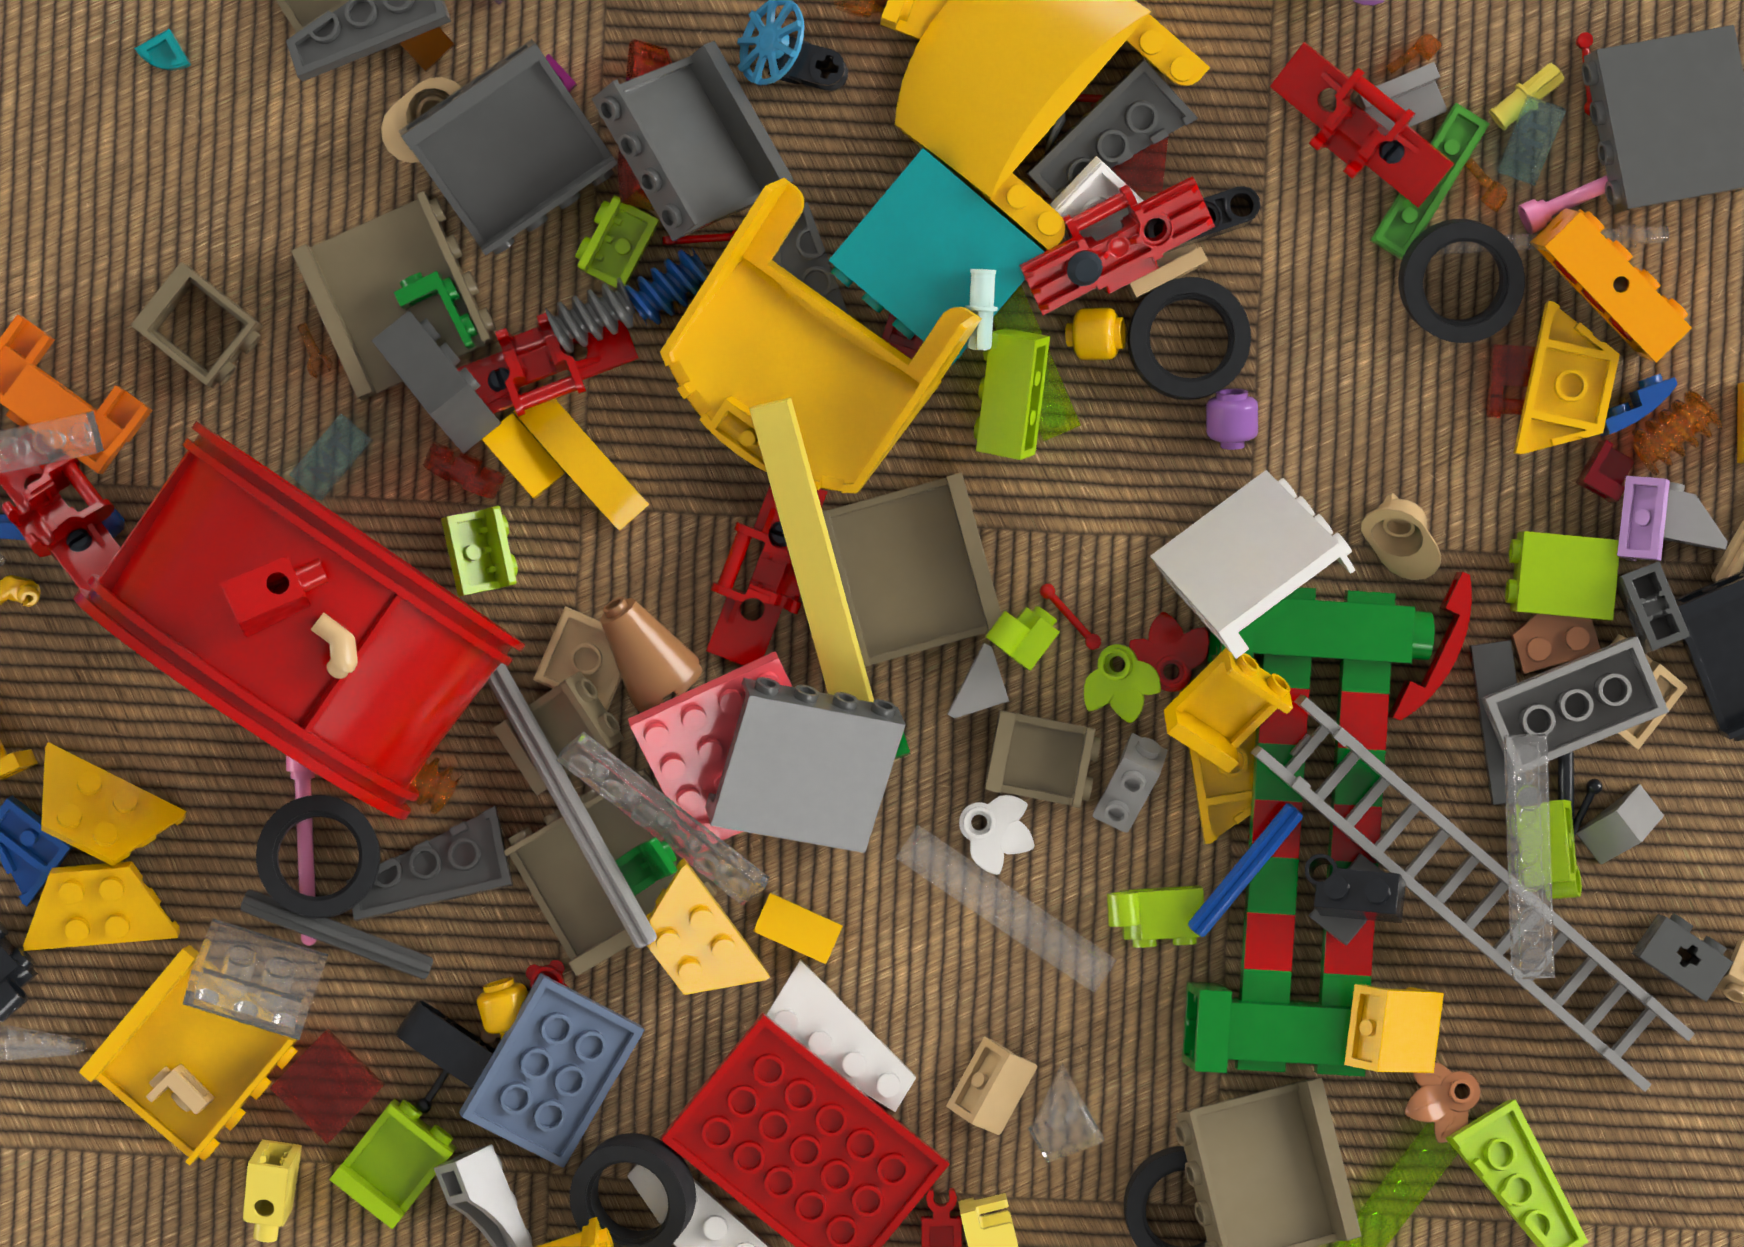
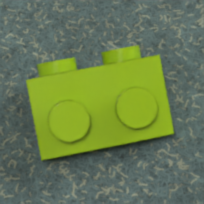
M614 195L610 203L604 200L594 219V222L599 225L592 238L585 236L575 258L580 260L577 267L581 271L617 289V278L621 277L624 286L628 284L660 220Z
M500 506L441 518L458 597L501 589L517 583V562L514 555L510 553L507 539L509 525L506 517L501 512Z

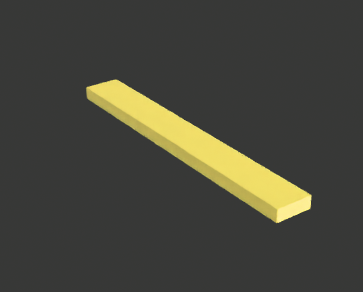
M790 397L753 406L749 410L827 692L831 695L837 692H844L855 696L858 700L873 702L874 698L792 399Z

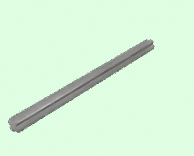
M501 663L488 679L491 689L635 947L639 949L648 946L657 939L656 933L505 664Z

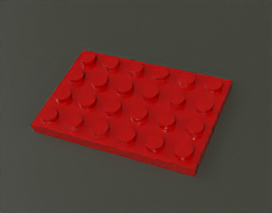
M765 1013L759 1016L661 1136V1140L795 1247H882L950 1165L947 1159Z

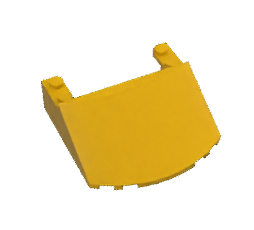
M949 0L929 24L908 63L897 101L895 126L921 149L924 148L1046 252L1057 246L1063 239L1065 222L1055 209L1014 175L1013 171L1124 42L1129 43L1167 78L1180 86L1195 84L1210 67L1149 14L1151 11L1135 0Z
M782 178L763 188L660 353L665 366L669 365L679 385L677 388L683 399H688L692 407L701 416L699 420L734 453L765 472L767 471L749 409L756 405L791 397L816 490L828 489L842 491L841 493H858L941 384V379L982 318L965 307L950 308L941 315L911 360L772 260L804 209V197L801 191L787 179Z

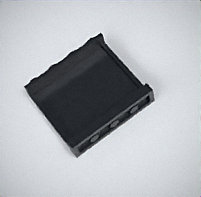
M1744 570L1728 578H1723L1675 599L1690 634L1689 637L1682 639L1718 733L1728 739H1734V741L1744 740Z

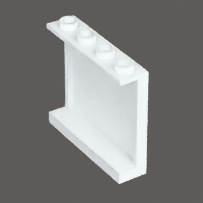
M1267 470L1150 556L1167 583L1235 659L1249 650L1238 632L1332 562L1337 560L1350 574L1355 571L1347 557L1352 550L1338 532L1332 536L1333 531L1320 514L1313 517L1315 513L1302 496L1296 498V493L1284 478L1277 481Z

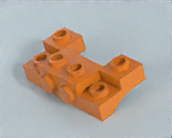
M17 314L0 337V403L9 409L6 416L24 429L30 424L42 434L38 439L52 450L59 452L63 448L96 473L103 474L124 444L132 440L153 410L117 385L114 386L97 410L37 366L55 339L25 317Z

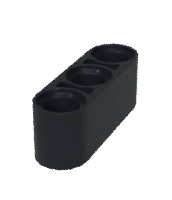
M1241 186L1203 198L1215 227L1167 252L1250 224L1259 213L1261 206L1259 196L1251 188ZM1240 197L1248 201L1250 214L1244 217L1235 215L1230 208L1231 200ZM1160 218L1152 219L1146 227L1145 236L1149 238L1155 237L1154 226L1163 223V220Z
M417 999L395 1032L396 1036L404 1043L472 1089L495 1051L494 1047L484 1043L479 1037L420 999Z

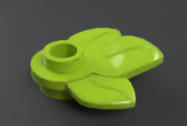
M1122 644L1110 645L1101 652L1098 658V669L1093 671L1085 680L1084 701L1088 711H1094L1110 703L1113 710L1123 720L1133 723L1143 710L1144 695H1153L1161 692L1160 678L1155 668L1146 662L1137 660L1136 654L1128 646ZM1117 656L1121 657L1125 662V667L1121 672L1116 671L1113 667V660Z

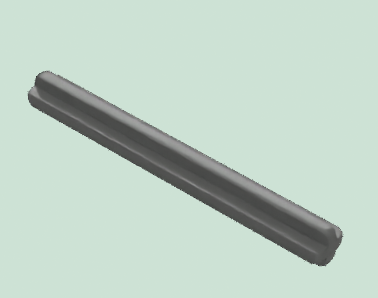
M249 889L241 903V911L414 977L426 979L431 970L433 958L329 918H310L298 915L282 907L271 896Z

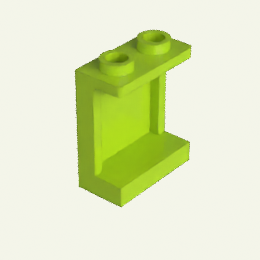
M1528 531L1518 532L1517 539H1511L1509 546V563H1514L1513 579H1508L1506 582L1505 602L1511 603L1510 612L1613 621L1619 556H1617L1619 540Z
M395 1098L329 1179L392 1230L436 1175L434 1167L446 1162L457 1148L451 1143L453 1137L446 1130L436 1124L431 1128L420 1119L422 1113L418 1108L404 1099L400 1103Z

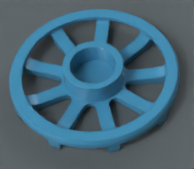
M768 0L757 11L752 10L749 14L751 19L745 28L743 37L738 38L737 44L740 45V64L738 69L754 84L768 85L778 81L790 70L799 55L804 38V19L800 8L792 0ZM784 5V7L782 8L781 12L775 20L776 7ZM794 11L797 20L781 28L790 12ZM767 13L766 26H765V25L763 24L761 18ZM756 27L759 31V35L757 37H751ZM798 31L794 49L788 47L789 34ZM749 45H756L755 49L748 55ZM786 53L790 58L785 66L779 70L776 59H779ZM758 57L754 72H752L750 65ZM768 58L771 77L763 79L762 71Z

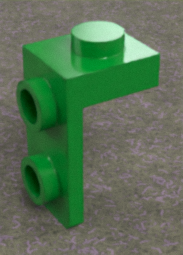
M435 271L423 277L422 273L419 272L399 282L402 288L393 293L401 308L406 310L439 294L465 347L471 349L476 346L473 337L478 335V331L468 312L461 315L455 303V300L461 297L450 276L443 279L442 275Z
M656 837L638 844L615 860L634 896L656 881L678 871L674 864L677 858L672 848L664 840L659 842Z

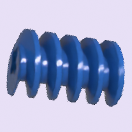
M693 248V256H690L682 249L678 251L679 265L668 258L664 260L667 272L665 274L653 267L651 269L653 282L650 283L642 276L638 277L637 281L640 289L638 292L629 285L625 286L629 299L646 325V319L648 318L657 325L662 323L660 310L665 311L670 316L675 315L674 301H677L683 307L689 306L686 293L690 292L696 296L701 288L700 284L704 283L708 277L709 272Z

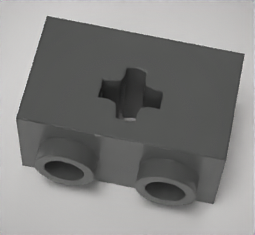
M1659 561L1617 578L1616 589L1645 654L1690 636Z
M1674 913L1670 918L1657 914L1631 954L1695 997L1707 1002L1733 964V961L1723 955L1727 948L1707 935L1703 941L1690 933L1694 926ZM1680 947L1687 949V952L1692 955L1688 962L1682 960V957L1677 953Z

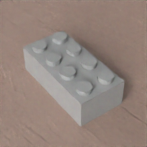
M1638 637L1626 638L1481 698L1511 773L1515 774L1669 712Z

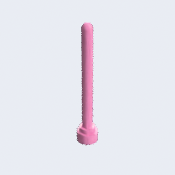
M1607 175L1547 202L1543 199L1539 201L1532 199L1518 205L1519 217L1524 228L1530 235L1543 230L1547 223L1552 221V217L1559 214L1564 208L1571 209L1604 194L1605 185L1608 181Z
M286 755V771L290 772L291 779H295V799L311 796V779L315 778V773ZM309 818L296 824L299 893L316 897L313 820ZM301 934V941L307 946H311L317 941Z

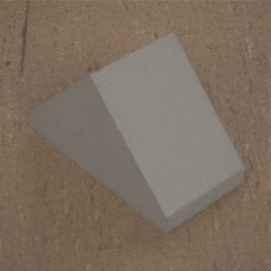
M986 643L982 644L947 712V715L953 718L1009 701L993 649Z
M1637 784L1580 828L1576 834L1598 863L1602 865L1640 844L1664 817V814L1643 787Z

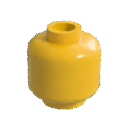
M1109 307L1082 308L1075 313L1073 323L1066 324L1065 339L1067 347H1073L1076 356L1080 360L1113 359L1117 356L1119 349L1125 348V320L1123 317H1118L1115 310Z
M513 977L485 984L482 986L484 992L476 999L485 1031L490 1034H500L501 1039L505 1032L513 1025L521 1005L528 995L525 985L514 982Z

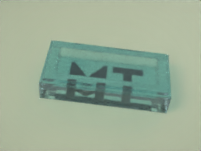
M1527 95L1497 167V172L1535 186L1564 118L1566 109Z
M340 414L289 475L319 501H322L373 439L346 416Z

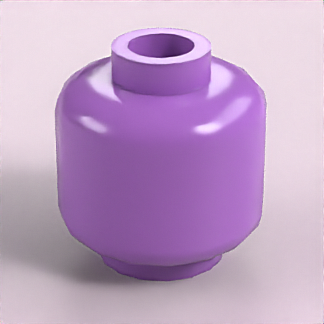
M1230 388L1216 392V396L1209 399L1206 404L1207 436L1214 441L1220 442L1222 449L1235 450L1244 448L1245 442L1255 438L1258 434V402L1253 397L1248 396V391L1244 389Z

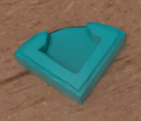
M170 29L134 48L141 58L159 69L173 71L191 66Z

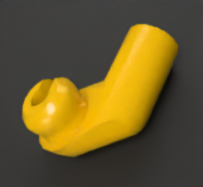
M8 575L0 580V605L7 600L23 603V606L30 607L36 605L39 601L41 589L32 579Z

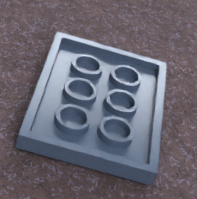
M540 973L522 1003L513 1025L505 1032L459 1113L461 1117L564 1168L645 1029L636 1022Z

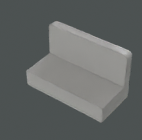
M1434 62L1376 86L1405 111L1410 109L1415 113V116L1408 123L1409 127L1441 115L1447 110L1436 84L1440 74ZM1360 94L1357 95L1355 98L1356 104L1390 131L1395 123Z

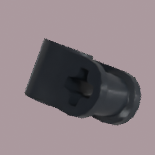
M789 36L788 47L794 49L797 38ZM803 40L796 61L790 70L779 80L833 92L845 85L848 79V68L838 52ZM786 53L779 59H776L779 70L785 66L790 58ZM833 62L838 72L837 74L830 73L828 79H825L820 68H827L829 63Z

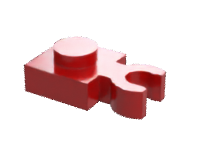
M930 1188L926 1193V1202L930 1210L933 1211V1216H921V1247H962L961 1216H950V1211L953 1210L957 1202L955 1189L949 1188L948 1201L944 1204H938L934 1200L933 1188Z

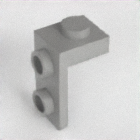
M1131 733L1125 744L1119 765L1094 809L1093 817L1122 832H1129L1161 774L1168 750L1150 738H1142Z

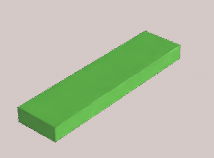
M1455 103L1430 142L1431 145L1455 164L1419 208L1399 193L1370 241L1402 260L1413 240L1425 230L1490 123Z

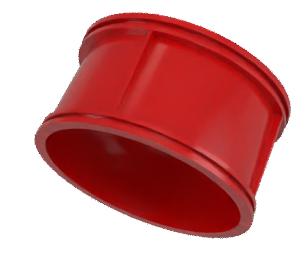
M196 421L191 427L199 434L195 441L186 438L182 445L188 451L102 575L92 574L87 582L92 588L91 591L80 588L73 597L74 601L91 618L137 654L260 739L368 805L397 819L406 820L411 812V808L405 802L407 800L414 802L420 796V792L412 784L416 775L501 663L507 666L510 665L513 660L507 655L510 649L513 647L521 652L525 644L336 513ZM288 556L293 569L319 558L329 582L305 593L311 606L256 634L246 637L234 616L220 583L282 557ZM281 584L275 588L273 593L282 594L288 589L289 585ZM323 612L351 632L356 640L358 663L355 670L343 679L334 678L329 674L326 664L331 659L330 644L310 630Z

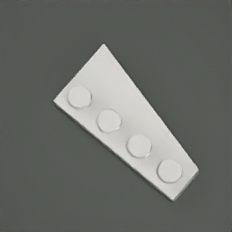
M800 959L766 1015L863 1093L896 1112L915 1081L916 1076Z
M636 1164L627 1177L658 1222L662 1224L668 1211L666 1191L655 1174L647 1168ZM694 1179L696 1188L694 1213L687 1227L674 1242L676 1247H771Z

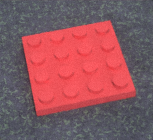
M776 651L628 719L629 726L694 854L743 832L711 826L705 806L709 793L716 794L744 702L746 694L742 685L743 678L757 680V678L765 677L775 680L780 685L793 687Z

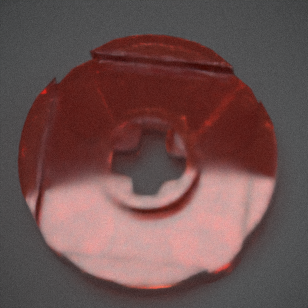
M432 442L423 464L427 470L448 482L453 480L462 484V488L486 498H495L506 478L504 474L486 466L481 469L483 461L466 452L464 454L460 452L459 456L455 457L453 456L454 451L437 442Z

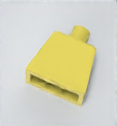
M262 1139L248 1162L243 1220L255 1223L253 1238L257 1241H276L279 1227L284 1226L292 1211L302 1145Z

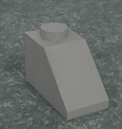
M1670 482L1663 540L1713 550H1726L1728 541L1697 495L1684 492L1685 485Z

